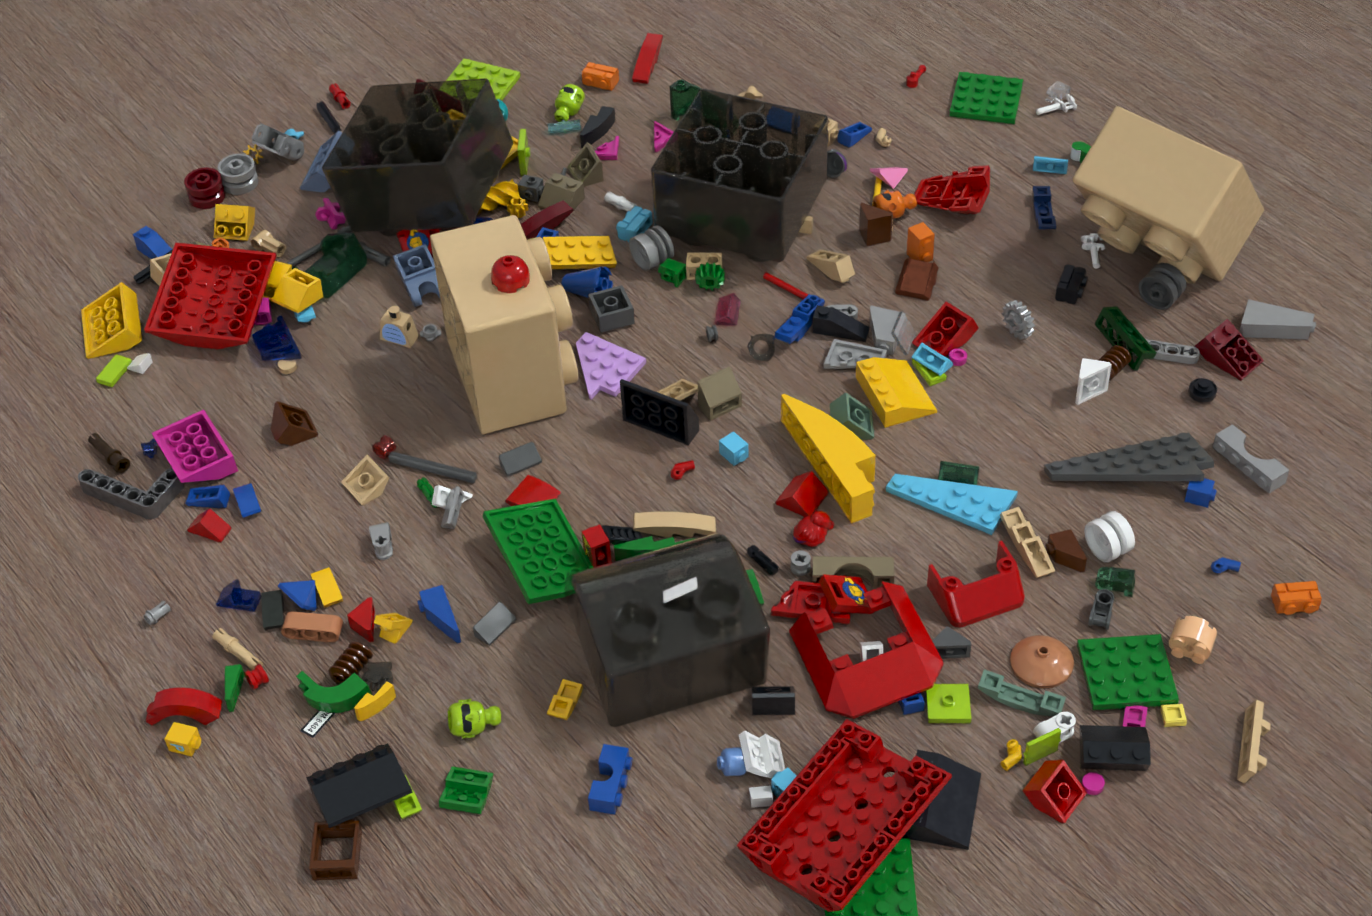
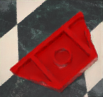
M794 581L789 591L781 596V601L776 607L773 606L771 608V616L799 618L804 611L809 615L825 608L832 622L850 624L849 614L832 611L820 583ZM834 586L833 589L836 593V596L839 597V593L836 587Z

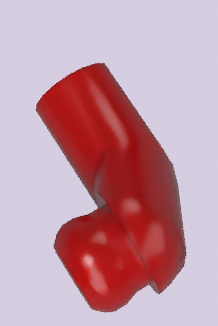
M694 461L675 464L671 470V477L679 480L686 471L694 470Z

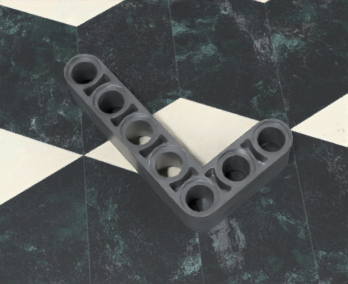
M172 468L165 470L147 491L91 469H85L78 474V480L83 493L146 519L157 518L184 488V483L179 481Z

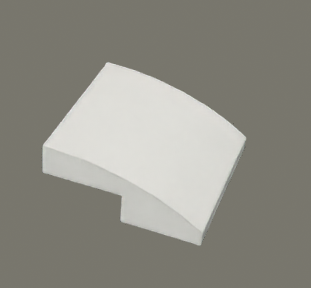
M747 731L739 734L746 771L759 776L773 778L777 772L785 770L778 740L767 734L759 738Z

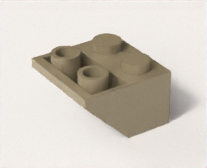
M730 367L719 370L697 381L698 407L710 421L742 406V393Z

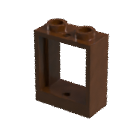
M350 819L331 828L328 827L326 821L314 823L309 865L313 880L358 879L362 840L359 820L354 821ZM353 837L351 859L321 860L323 838Z

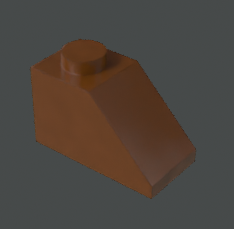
M1072 530L1049 534L1048 543H1046L1045 547L1047 554L1052 556L1054 562L1079 572H1085L1087 558Z

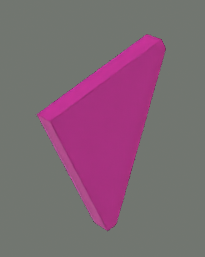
M654 121V152L657 153L677 139V133Z
M616 136L613 141L606 142L597 147L595 153L600 160H617L619 136Z

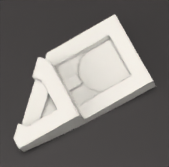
M440 485L435 486L432 505L445 509L451 489ZM463 491L462 503L470 499L473 494Z

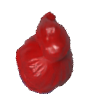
M815 511L812 516L802 518L794 527L793 537L795 542L809 547L818 546L825 541L827 530L833 529L834 521L830 520V516L826 512Z

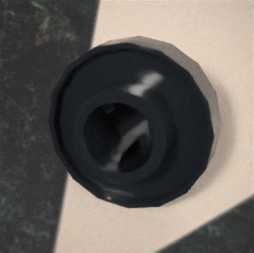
M1199 378L1190 383L1188 393L1195 401L1210 402L1216 397L1217 386L1211 380Z

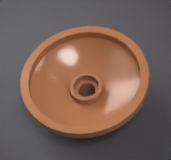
M1035 635L1022 639L1014 646L1010 656V665L1017 678L1025 684L1036 688H1053L1069 679L1073 671L1074 659L1069 648L1061 641L1049 636Z

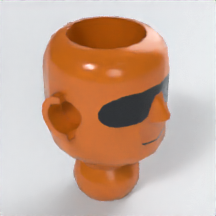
M886 190L884 193L874 197L873 206L893 213V219L903 216L905 209H914L917 206V201L912 193L902 197L901 193L897 190L891 192Z

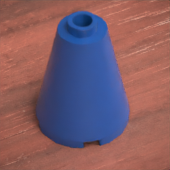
M603 266L568 273L562 278L561 282L565 291L589 298L588 294L613 287V281L609 280V275H612L611 271Z

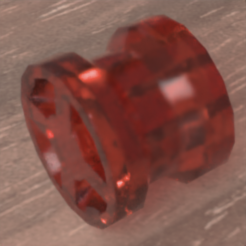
M383 435L379 442L372 445V449L378 457L386 459L390 452L396 450V444L389 436Z

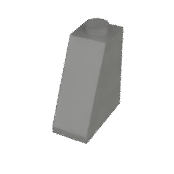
M870 306L869 322L874 347L887 350V354H894L905 327L906 313Z

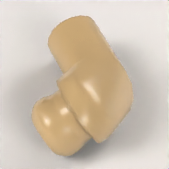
M884 128L878 130L876 141L882 147H888L891 143V138L887 139L888 136H885L886 130Z

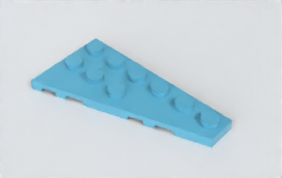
M894 474L886 486V492L990 535L994 533L1002 520L1000 517L1001 512L1009 510L1018 494V491L901 474Z

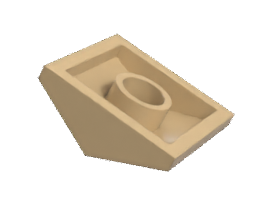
M681 379L657 392L682 401L698 392V385Z
M366 455L341 483L364 506L382 495L390 477L369 455Z

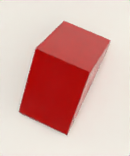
M208 509L195 518L187 531L221 543L231 530V526L213 510Z
M369 597L351 611L347 617L351 629L367 641L374 642L375 607L372 597Z

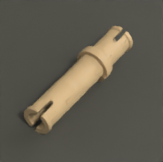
M222 628L213 633V639L220 643L226 652L232 653L249 669L253 670L258 664L263 666L262 661L240 645L237 638L231 637Z

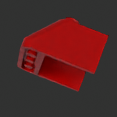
M1003 541L998 542L996 568L999 574L963 585L961 580L954 576L941 579L933 564L929 565L927 587L952 626L958 628L965 627L1020 608L1024 604L1025 594L1018 566Z

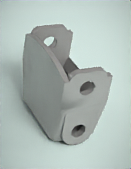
M262 123L256 126L252 135V143L292 161H297L302 157L304 153L302 141Z

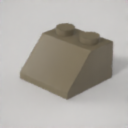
M554 173L545 183L538 208L545 209L564 200L575 210L585 199L584 183Z

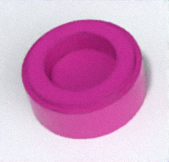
M953 349L949 352L948 359L952 361L954 366H962L967 362V353L963 349Z
M1090 772L1084 775L1082 786L1088 794L1098 795L1103 791L1105 781L1100 774Z

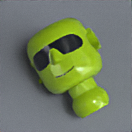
M566 84L559 90L555 100L557 110L554 113L556 121L565 123L569 120V116L579 112L585 99V94L579 86Z
M466 699L458 700L459 702L451 704L448 708L449 730L454 736H462V739L473 738L475 735L481 734L486 724L497 726L501 723V711L497 706H490L488 709H484L480 702Z

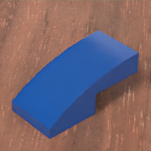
M251 483L233 489L242 518L261 512Z

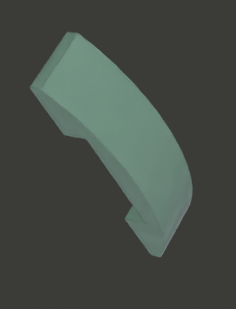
M984 669L978 689L994 700L1017 710L1037 715L1056 716L1062 712L1066 697L1046 690L1044 695L1004 682V676Z

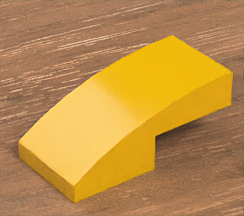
M329 567L310 574L312 580H315V588L324 608L343 601V597Z
M562 679L557 695H554L547 715L568 720L578 702L583 685Z
M386 681L374 696L366 693L354 707L357 720L360 722L366 720L387 707L396 698L394 685Z

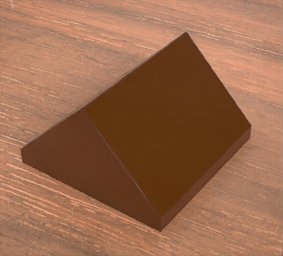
M861 203L859 231L866 246L890 242L892 240L893 213Z

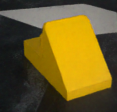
M398 613L376 615L374 623L380 625V638L397 643L410 627L413 620Z

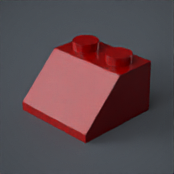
M1064 760L1045 761L1023 789V793L1036 809L1060 823L1067 821L1087 794V791Z

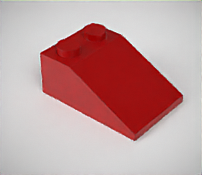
M946 301L912 341V344L918 348L921 343H924L946 357L951 350L958 349L968 342L979 327L972 317Z

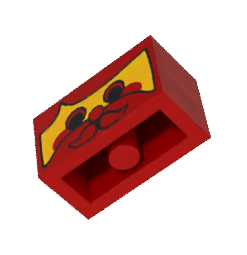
M599 524L581 531L583 549L595 571L599 572L612 567L610 541L601 525Z

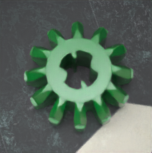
M707 262L706 265L700 264V267L695 271L696 284L699 285V288H705V290L711 289L713 291L714 288L720 289V286L725 281L724 269L721 268V265H715V262L712 264Z

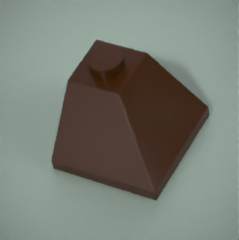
M276 401L271 423V432L276 442L293 446L318 436V432L307 410Z

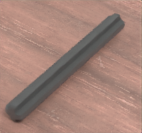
M394 451L390 452L388 456L391 463L470 483H475L477 479V473L474 471Z

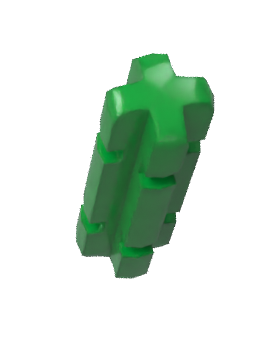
M422 477L417 480V486L432 505L434 489L427 479Z

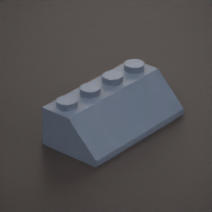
M339 130L320 146L300 189L323 193L329 188L333 189L337 184L336 179L343 172L341 169L348 161L346 158L353 151L351 148L354 142Z

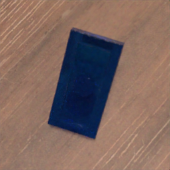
M236 579L223 588L216 605L255 612L261 599L260 591L241 589L239 580Z

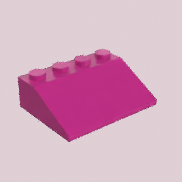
M204 410L152 432L153 438L181 483L222 479L238 471L234 456Z

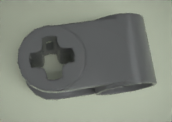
M1101 589L1096 593L1088 626L1093 624L1109 630L1114 602V594L1110 590Z

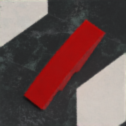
M647 33L632 76L633 82L649 83L650 75L653 73L654 65L658 60L663 35Z

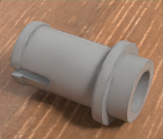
M162 601L153 609L145 611L143 617L149 625L156 624L158 619L171 611L170 606L165 601Z

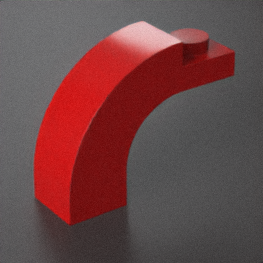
M181 687L164 689L157 692L154 702L149 704L145 722L154 725L166 717L181 715L193 718L206 726L219 718L223 701L210 693L197 689Z

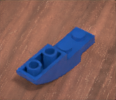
M809 294L793 309L792 316L775 332L774 338L789 344L793 341L798 342L812 326L813 315L817 305L823 306L825 300L816 295Z

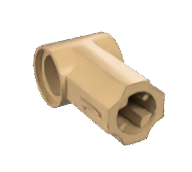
M262 230L250 240L251 245L256 251L264 250L276 253V257L279 258L284 255L286 250L285 244L274 239L267 230Z

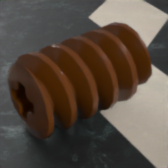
M1115 345L1098 361L1110 362L1112 364L1109 380H1112L1130 363L1132 357L1127 349Z
M351 642L343 654L339 656L338 660L334 662L333 666L329 668L328 672L331 679L339 685L353 673L358 675V670L362 671L363 665H367L368 659H372V652L361 643Z

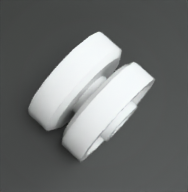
M1110 511L1099 519H1094L1085 525L1084 533L1087 544L1092 553L1103 562H1111L1120 555L1128 553L1135 546V537L1131 526L1116 511Z

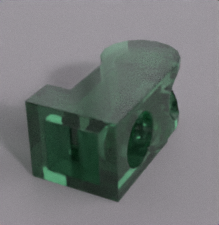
M1115 567L1099 568L1095 586L1099 590L1107 589L1124 592V596L1133 597L1135 570Z

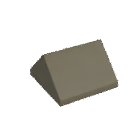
M587 142L567 167L575 180L584 183V187L604 181L602 162Z

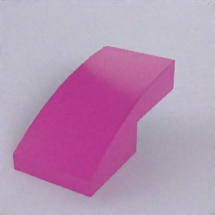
M1139 705L1126 706L1122 726L1145 727L1148 707Z

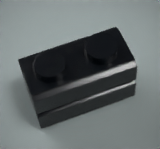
M1068 264L1065 265L1056 288L1055 299L1057 301H1066L1075 305L1078 298H1082L1084 292L1082 286L1086 287L1088 276H1085L1086 269Z

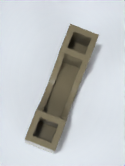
M813 556L812 583H819L821 576L827 574L862 577L872 585L873 589L881 587L882 581L894 584V557Z

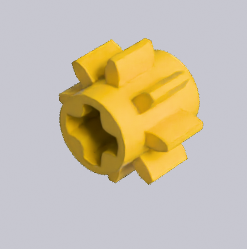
M256 144L254 148L251 145H247L248 150L243 152L249 156L252 154V151L257 152L256 158H252L259 164V159L264 158L261 155L263 149H257L258 145Z
M515 197L507 205V211L510 212V216L515 215L517 218H522L526 215L525 211H529L528 204L525 199Z

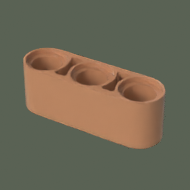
M288 612L281 629V634L290 639L336 642L341 633L343 620L336 615Z

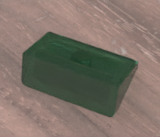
M946 461L940 462L938 480L977 485L979 466Z

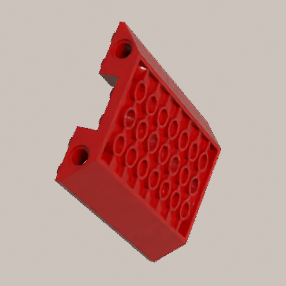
M846 719L742 838L737 847L760 871L826 911L843 910L952 778V774L916 755L911 761L886 749L880 736ZM887 772H894L893 776L884 777V774ZM862 803L867 804L866 808L857 809L858 805ZM833 836H840L838 841H829ZM807 868L813 869L810 874H801Z

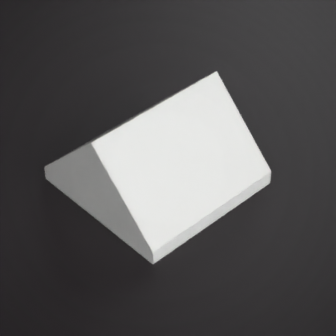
M1082 358L1075 400L1077 405L1108 390L1112 366L1110 362Z

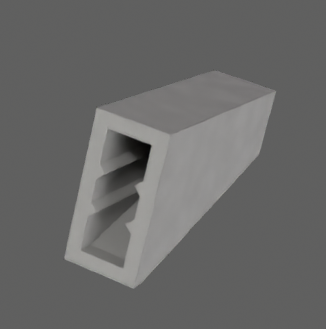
M1248 299L1239 332L1243 337L1308 339L1310 332L1314 333L1316 322H1313L1315 314Z

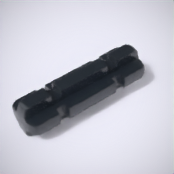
M756 545L748 547L747 554L754 558L762 568L767 569L766 571L770 575H774L779 571V566L775 562H771L772 560Z

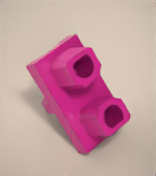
M323 198L324 207L317 209L315 213L316 218L319 221H327L332 230L337 229L338 224H345L346 214L340 212L338 202L331 203L329 198Z

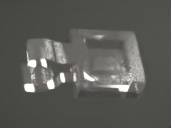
M1059 81L1055 82L1048 88L1046 94L1049 96L1045 101L1052 103L1055 98L1063 99L1070 93L1071 87Z

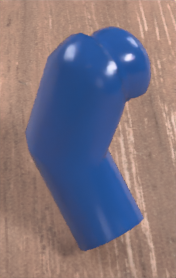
M1222 557L1212 563L1211 569L1215 573H1222L1228 569L1239 572L1241 562Z

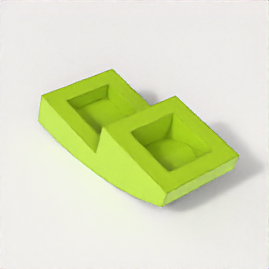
M412 790L413 793L393 801L401 819L422 811L414 790Z

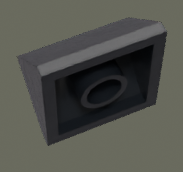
M794 686L752 687V715H795Z

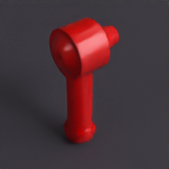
M920 65L916 72H911L906 77L907 87L915 88L918 86L919 77L926 71L925 65Z

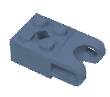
M426 244L393 256L397 272L414 307L423 304L421 298L426 293H436L440 298L434 260Z

